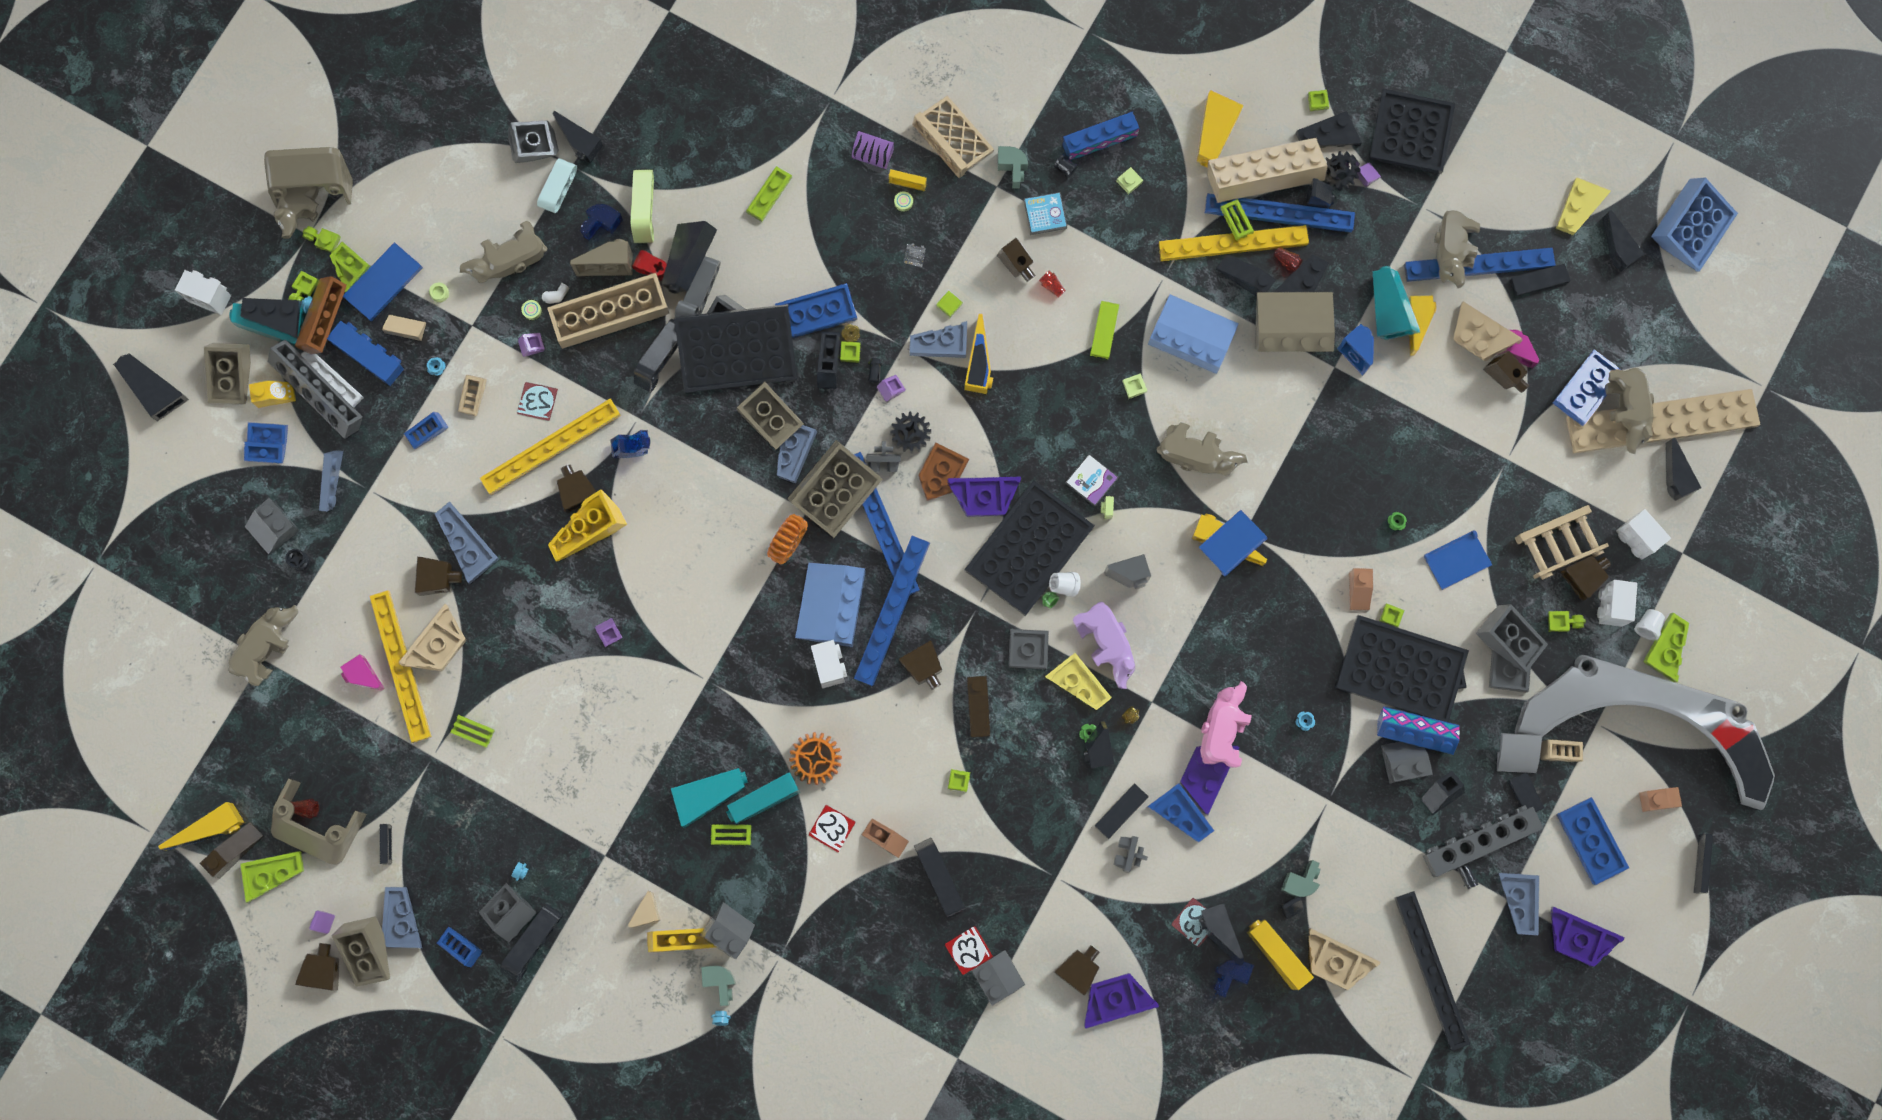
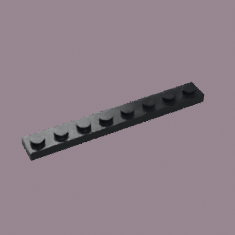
M1415 891L1394 897L1449 1049L1453 1051L1470 1045Z

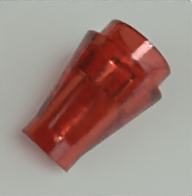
M1279 247L1274 253V256L1289 271H1296L1303 261L1300 255L1282 247Z
M1050 270L1039 279L1042 283L1041 286L1058 298L1066 291L1056 274Z
M314 799L290 801L294 806L293 814L312 818L316 817L319 813V803L314 801Z

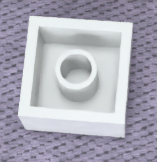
M185 270L175 291L186 301L222 315L231 297L226 291L227 288L221 285V282L212 277L206 279L203 277V274L193 270L191 273Z
M1646 509L1630 518L1616 530L1620 540L1627 543L1631 547L1632 553L1641 560L1655 553L1671 539Z
M1613 580L1600 588L1599 599H1601V606L1597 611V617L1600 618L1599 624L1623 627L1635 621L1637 583Z
M834 640L811 646L822 688L845 683L844 677H847L844 663L839 662V659L842 658L839 644L835 645Z

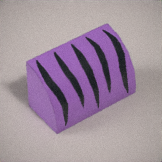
M858 131L852 151V158L887 169L894 150V143Z

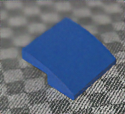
M248 422L247 442L244 444V461L283 463L288 425Z

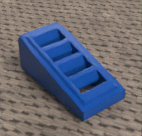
M432 412L406 431L404 435L413 449H417L449 427L440 413ZM429 424V426H430L431 429H432L431 432H430V430L428 429V427H427L426 425ZM422 428V430L424 431V433H425L426 435L423 436V434L421 433V431H420L419 429ZM413 433L417 434L420 439L419 441L416 440Z
M451 927L446 929L437 942L439 946L467 967H472L482 953L481 949ZM453 935L454 938L452 939V941L450 942V944L447 945L446 943L448 942V940H449V939L451 938V936ZM458 940H459L460 943L457 945V947H456L455 950H454L453 947L456 945V943H457ZM466 946L465 950L460 955L459 953L461 952L463 947Z

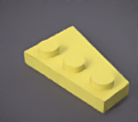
M1576 177L1556 229L1574 235L1611 191Z
M1076 653L1045 676L1096 710L1112 698Z

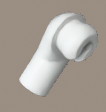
M561 283L557 291H545L542 294V299L549 304L559 303L568 292L569 287Z

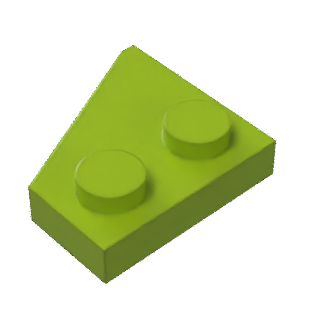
M341 242L330 255L332 263L336 267L338 277L341 282L347 284L345 292L371 267L344 242Z

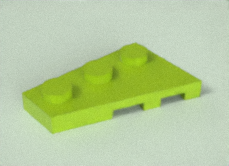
M1670 613L1661 629L1659 639L1654 641L1643 661L1673 682H1678L1679 679L1678 670L1679 665L1682 664L1683 658H1681V654L1686 643L1689 622L1675 613Z
M299 851L240 863L246 903L253 901L304 872L302 853Z

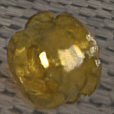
M852 324L846 325L845 329L842 330V337L847 342L858 340L860 337L859 327Z
M1131 706L1123 713L1122 718L1126 724L1129 722L1133 724L1139 719V709Z

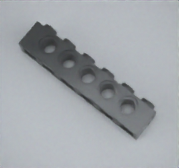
M286 340L270 348L267 362L344 439L359 430L363 417Z
M1524 805L1515 809L1516 813L1511 816L1507 813L1498 817V822L1491 824L1489 821L1480 825V830L1476 832L1471 829L1462 833L1463 837L1458 840L1454 837L1445 841V846L1438 848L1436 845L1427 849V854L1423 855V858L1432 876L1438 877L1543 829L1534 808H1527ZM1515 819L1521 822L1519 830L1513 825ZM1497 827H1501L1504 831L1501 838L1496 835ZM1480 835H1483L1486 838V843L1484 846L1480 845L1478 842V837ZM1462 843H1465L1468 846V852L1466 854L1462 853L1460 850V846ZM1444 851H1448L1451 855V859L1448 862L1442 857Z

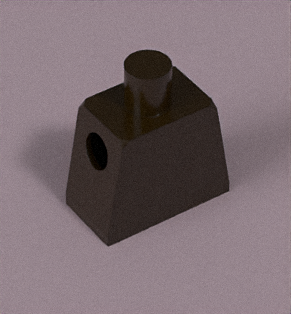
M1014 238L998 252L997 257L1015 278L1021 274L1026 282H1029L1036 276L1030 268L1033 260L1017 238Z
M1510 351L1495 356L1483 369L1504 389L1515 387L1522 393L1529 387L1523 380L1528 373L1527 370Z
M571 464L561 468L564 477L557 480L562 505L567 514L581 508L583 501L596 493V490L583 471L574 472Z
M417 556L415 593L417 595L425 596L450 592L451 583H461L462 573L452 571L450 563Z
M1591 556L1567 567L1560 573L1583 602L1591 597L1609 578L1605 570L1611 566V563L1606 557L1597 561Z
M931 640L899 658L900 664L918 685L927 682L931 690L941 685L936 675L942 672V667Z
M319 943L317 954H306L295 985L331 991L338 990L339 958L329 956L331 944Z
M1091 945L1084 954L1079 950H1075L1054 970V973L1085 996L1100 968L1093 962L1100 952Z

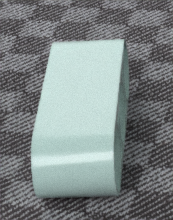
M560 158L557 159L539 195L538 207L553 213L559 210L575 177L577 165Z

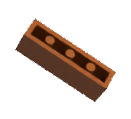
M332 276L319 280L295 347L309 354L323 352L347 284Z

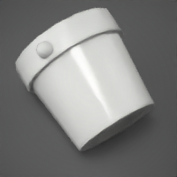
M1076 572L1053 573L1049 581L1050 590L1074 597L1080 590V576Z
M1648 609L1636 624L1635 632L1645 639L1658 640L1665 616L1656 610Z

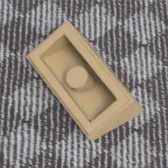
M389 315L382 330L386 334L422 341L426 322Z

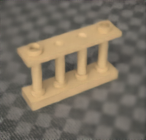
M1589 505L1515 537L1518 545L1523 542L1525 545H1528L1540 572L1533 575L1534 579L1539 577L1542 580L1553 575V571L1590 555L1597 557L1604 553L1603 550L1609 547L1608 543L1601 546L1598 545L1586 521V515L1592 512ZM1576 521V523L1580 524L1592 550L1581 553L1569 528L1570 522ZM1556 528L1562 530L1574 554L1573 558L1564 560L1552 536V530ZM1540 535L1542 538L1545 537L1557 565L1547 568L1535 544V537Z

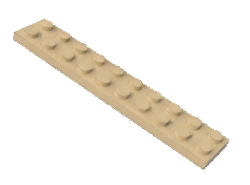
M1747 389L1653 403V422L1651 428L1653 435L1646 443L1758 427L1760 421L1753 390ZM1616 409L1594 412L1584 426H1581L1570 416L1566 417L1573 454L1627 446L1626 435L1628 429L1622 422L1616 423V421H1611L1610 411Z

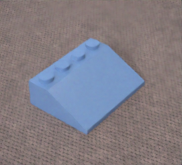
M1706 177L1691 178L1651 237L1662 249L1695 271L1700 272L1738 213Z
M1170 294L1148 345L1217 374L1239 323Z
M809 563L795 638L822 643L834 640L835 645L853 647L865 569L846 565Z

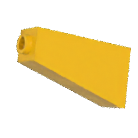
M1212 90L1209 91L1206 99L1197 161L1207 168L1208 160L1219 158L1244 106Z
M1256 920L1249 926L1251 929L1247 932L1292 990H1300L1314 978L1266 920L1261 922Z

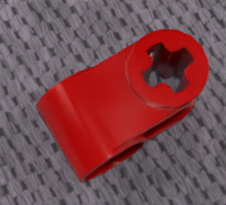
M640 250L632 268L644 275L656 273L658 280L663 281L667 264L652 254Z

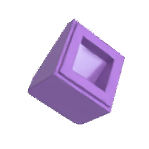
M1370 162L1359 167L1361 172L1357 173L1359 180L1365 188L1381 177Z
M540 333L523 334L518 339L523 357L545 350Z
M897 375L882 380L877 386L886 402L906 391Z
M612 618L595 627L605 647L622 638Z
M315 911L309 927L310 930L328 934L335 915L325 911Z

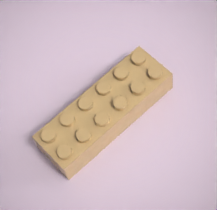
M1313 138L1208 160L1207 176L1217 203L1310 184L1313 178L1324 181L1327 163L1317 139Z
M656 273L548 307L556 337L562 349L670 314Z

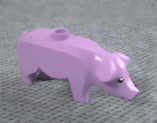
M1099 602L1087 613L1076 615L1073 618V622L1082 639L1086 635L1094 633L1099 648L1091 656L1097 667L1105 663L1113 665V675L1118 688L1127 689V681L1135 671V662L1131 648L1124 635L1127 631L1122 622H1117L1111 609L1104 602Z

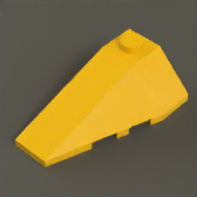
M599 490L585 499L577 513L570 517L571 520L568 524L561 528L548 544L556 562L612 535L627 525L618 506L603 490Z

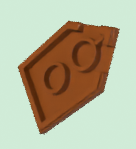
M935 442L918 475L926 500L953 493L947 480L948 478H960L969 458Z

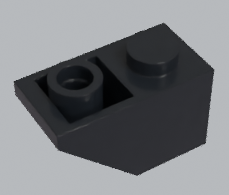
M1450 771L1433 784L1421 798V801L1434 815L1465 793L1464 784L1453 771Z

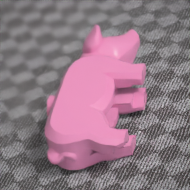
M1242 681L1236 687L1225 688L1217 694V699L1209 711L1207 722L1203 723L1201 732L1204 735L1201 744V757L1205 764L1223 762L1232 768L1241 766L1242 758H1239V750L1233 749L1232 743L1236 733H1243L1245 726H1248L1251 721V715L1243 713L1238 707L1243 701L1247 689L1246 684Z

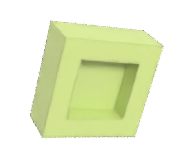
M1131 167L1117 178L1118 184L1128 194L1143 183V180Z
M1141 373L1122 381L1129 399L1147 393Z
M1106 496L1104 502H1101V513H1104V519H1112L1114 497Z

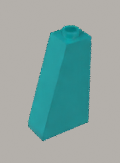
M1389 266L1373 271L1377 337L1389 340L1420 333V328L1399 272Z
M233 303V307L229 312V318L236 327L278 342L286 340L291 346L295 347L296 338L243 319L240 316L242 304ZM302 308L300 310L298 336L306 317Z
M737 768L671 788L681 826L683 828L689 826L746 789L745 784L748 783L745 772H741Z
M789 772L727 805L729 810L726 813L731 822L735 821L736 824H739L799 794L800 791Z

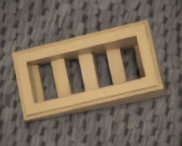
M472 375L465 376L458 412L477 416L487 379ZM471 382L479 383V387L470 384ZM469 389L476 390L477 394L469 393L468 391ZM467 396L476 398L475 402L466 400ZM464 405H474V409L466 408Z
M1544 740L1541 743V760L1583 762V742ZM1572 746H1574L1575 757H1572Z

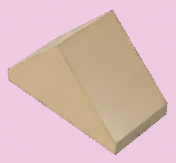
M647 891L628 924L631 928L660 921L653 892Z

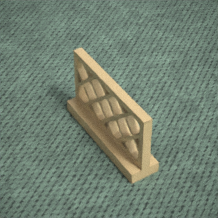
M948 96L923 113L919 112L914 116L912 125L958 178L965 175L968 169L994 152V148ZM947 103L951 108V113L940 111L941 106ZM929 114L937 115V122L929 121L926 116ZM940 116L950 117V124L939 123ZM953 118L961 119L963 122L962 126L952 125ZM939 127L948 128L949 135H941L938 132ZM951 130H961V138L951 136ZM964 131L972 132L974 140L964 138ZM950 141L961 142L960 149L952 148ZM963 143L974 144L973 151L963 150ZM976 144L983 145L987 150L984 153L976 152ZM962 154L973 156L972 161L966 164L962 159Z

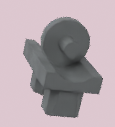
M882 441V446H874V452H882V454L866 455L868 466L874 472L880 471V462H887V472H897L899 462H901V454H886V452H893V447H886V441Z
M1120 837L1118 847L1128 851L1126 857L1116 854L1113 865L1129 873L1133 858H1136L1134 866L1140 867L1141 860L1147 861L1148 856L1143 855L1144 847L1139 846L1137 853H1135L1139 837Z

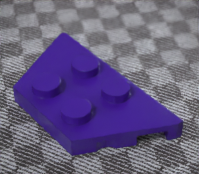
M1021 477L948 478L947 483L967 517L1005 516Z
M1196 746L1180 783L1189 792L1193 800L1197 802L1203 813L1209 815L1230 767L1223 762L1216 764L1203 763L1201 746ZM1232 746L1235 750L1239 749L1238 746Z
M1551 907L1550 909L1555 951L1586 965L1596 966L1604 956H1607L1616 945L1625 939L1621 935L1556 907Z
M1130 973L1091 984L1084 1027L1086 1029L1157 1008L1159 1005Z

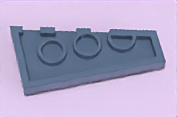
M450 501L435 513L469 584L499 560Z

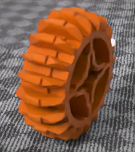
M792 514L783 522L768 548L767 555L772 561L784 564L792 556L808 527L807 521L803 520L804 518Z
M813 732V738L811 739L808 734H805L806 741H803L800 737L798 740L801 745L793 744L797 751L790 750V754L795 755V758H789V761L796 763L790 766L792 770L798 768L794 775L802 774L800 777L802 782L807 777V784L809 785L812 779H814L815 785L819 784L818 779H821L823 784H825L826 780L824 777L828 776L832 780L833 777L830 773L838 774L834 767H841V764L836 762V760L842 759L841 755H836L841 750L840 748L833 749L837 744L836 741L829 744L830 736L823 740L824 733H821L820 737L817 738L816 732ZM817 743L812 752H802L806 746ZM822 745H825L830 750L832 760L821 755ZM818 751V757L821 758V760L816 761V764H814L813 767V760H810L809 757H814ZM800 758L810 762L809 773L801 768ZM819 765H829V768L823 773L815 774Z

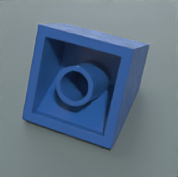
M1360 324L1343 339L1337 349L1363 376L1373 364L1374 337L1368 327Z

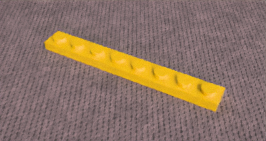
M1304 225L1258 230L1237 241L1233 233L1159 241L1158 245L1160 260L1169 261L1307 246L1309 240L1307 227Z
M608 399L480 477V480L488 493L492 495L617 419L621 414L612 400Z
M387 590L371 595L369 597L411 743L431 738V732L412 667L399 664L407 649L391 593Z

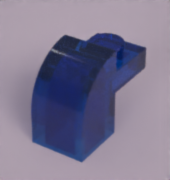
M597 204L586 210L589 220L586 219L583 222L580 231L587 240L591 239L600 226L613 234L623 221L621 213L605 204Z
M639 430L633 435L618 434L610 439L612 458L640 457L648 454V449H650L648 430Z
M1227 960L1221 963L1215 973L1222 975L1221 979H1217L1214 987L1217 990L1216 995L1226 997L1232 979L1248 984L1254 965L1243 961V965L1239 966L1234 960Z

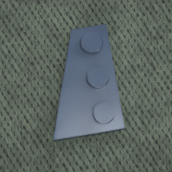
M967 321L961 322L960 325L945 326L944 329L936 331L930 330L910 335V356L966 358Z
M802 425L780 446L777 476L793 483L797 482L817 434L816 429Z
M335 450L324 453L319 511L327 512L335 507V494L343 451Z
M1498 873L1517 934L1538 935L1539 875Z
M385 887L382 931L386 947L422 948L406 887Z

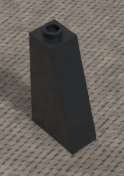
M707 221L677 224L662 285L670 293L688 292L717 232V229Z
M130 353L120 356L117 362L113 364L150 417L157 422L189 400L182 392Z

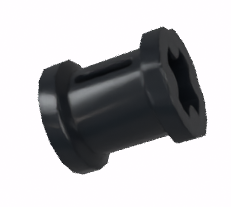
M1064 153L1054 163V167L1059 168L1066 174L1065 177L1069 178L1076 171L1078 165L1073 164L1066 158L1067 155Z

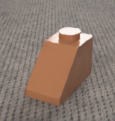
M1353 568L1349 572L1350 610H1370L1373 592V569Z
M1678 787L1639 793L1643 812L1682 807Z
M873 818L862 833L864 837L897 858L900 857L909 843L904 837Z

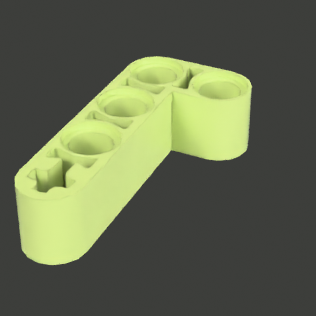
M653 170L633 171L631 230L634 243L654 242L652 224Z

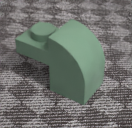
M998 146V171H1012V188H1020V182H1024V171H1027L1028 168L1026 155L1016 147Z
M1310 860L1303 877L1292 872L1287 873L1281 892L1293 897H1305L1316 892L1320 884L1313 882V880L1317 879L1321 869L1318 868L1320 863Z
M722 966L701 967L703 987L719 986L720 1006L730 1005V1001H733L732 989H729L728 985L736 984L732 972Z

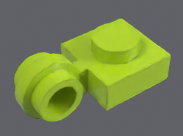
M310 226L303 229L302 233H304L303 237L310 241L317 239L314 245L330 253L336 249L341 238L339 234L323 228L320 234H317L318 231Z
M301 271L292 285V288L297 292L296 294L292 293L288 300H299L302 302L304 300L302 295L311 296L319 280Z
M1549 611L1548 629L1549 632H1568L1570 624L1572 628H1584L1586 619H1584L1583 615L1571 616L1572 619H1569V611Z

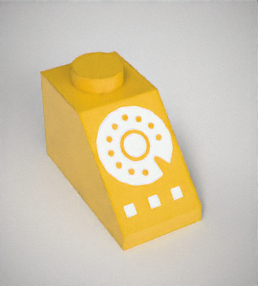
M263 381L249 384L251 402L258 408L296 401L294 388L288 382Z

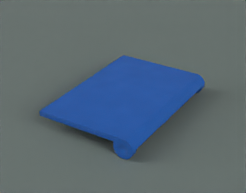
M1240 510L1201 544L1199 548L1218 567L1222 575L1227 576L1268 538Z
M1475 530L1424 554V558L1442 590L1492 565L1477 538L1478 534Z

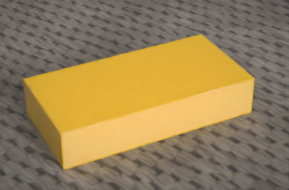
M891 169L889 173V183L925 191L927 178Z

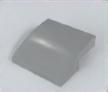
M1501 733L1496 771L1536 773L1541 752L1542 736Z

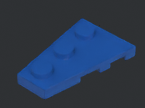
M1180 783L1148 806L1197 842L1202 841L1215 831Z

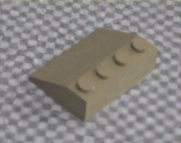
M1257 292L1255 349L1258 352L1334 351L1333 292Z
M836 440L792 492L788 500L831 536L835 537L883 478Z

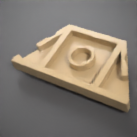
M1464 301L1461 303L1454 341L1480 359L1487 361L1493 358L1495 354H1500L1506 351V348L1516 343L1520 344L1523 341L1521 337Z
M446 604L443 605L399 661L401 666L443 671L466 642L462 631Z
M1311 928L1308 931L1310 973L1345 990L1352 988L1381 963Z

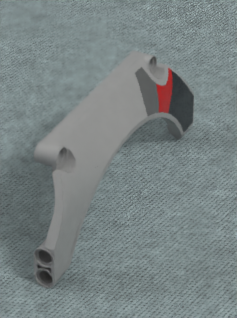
M1581 655L1576 658L1575 667H1570L1558 679L1526 700L1523 704L1515 728V734L1541 735L1542 737L1565 720L1582 712L1600 707L1638 705L1674 714L1698 728L1721 752L1736 781L1742 805L1763 810L1767 803L1775 775L1755 724L1752 721L1746 720L1747 708L1737 701L1587 655ZM1585 660H1589V667L1582 669V663ZM1739 706L1738 714L1733 715V708Z

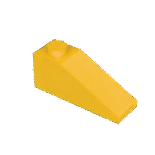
M1433 296L1409 297V302L1420 328V333L1409 335L1410 356H1414L1419 350L1433 315L1436 313V302H1433Z

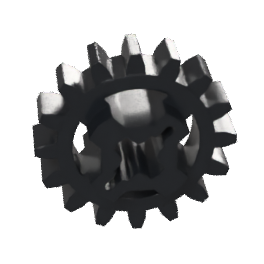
M1339 151L1337 156L1332 153L1331 159L1325 158L1327 161L1325 180L1322 182L1331 186L1332 191L1337 187L1340 192L1342 187L1349 189L1348 185L1350 183L1354 185L1353 180L1359 179L1357 173L1361 172L1359 168L1360 163L1353 154L1350 155L1347 151L1344 155Z
M909 411L908 416L901 413L902 418L896 417L895 421L897 424L892 423L891 425L895 429L890 431V435L895 436L892 438V442H898L896 447L900 448L902 446L903 452L910 449V452L913 453L915 448L919 452L921 445L923 447L927 446L925 440L930 441L931 439L928 434H931V429H927L930 423H924L926 417L919 418L918 412L915 416H912L911 411ZM918 423L922 426L924 432L919 430ZM914 426V433H912L908 438V432H910V430ZM898 432L904 436V441L900 439Z

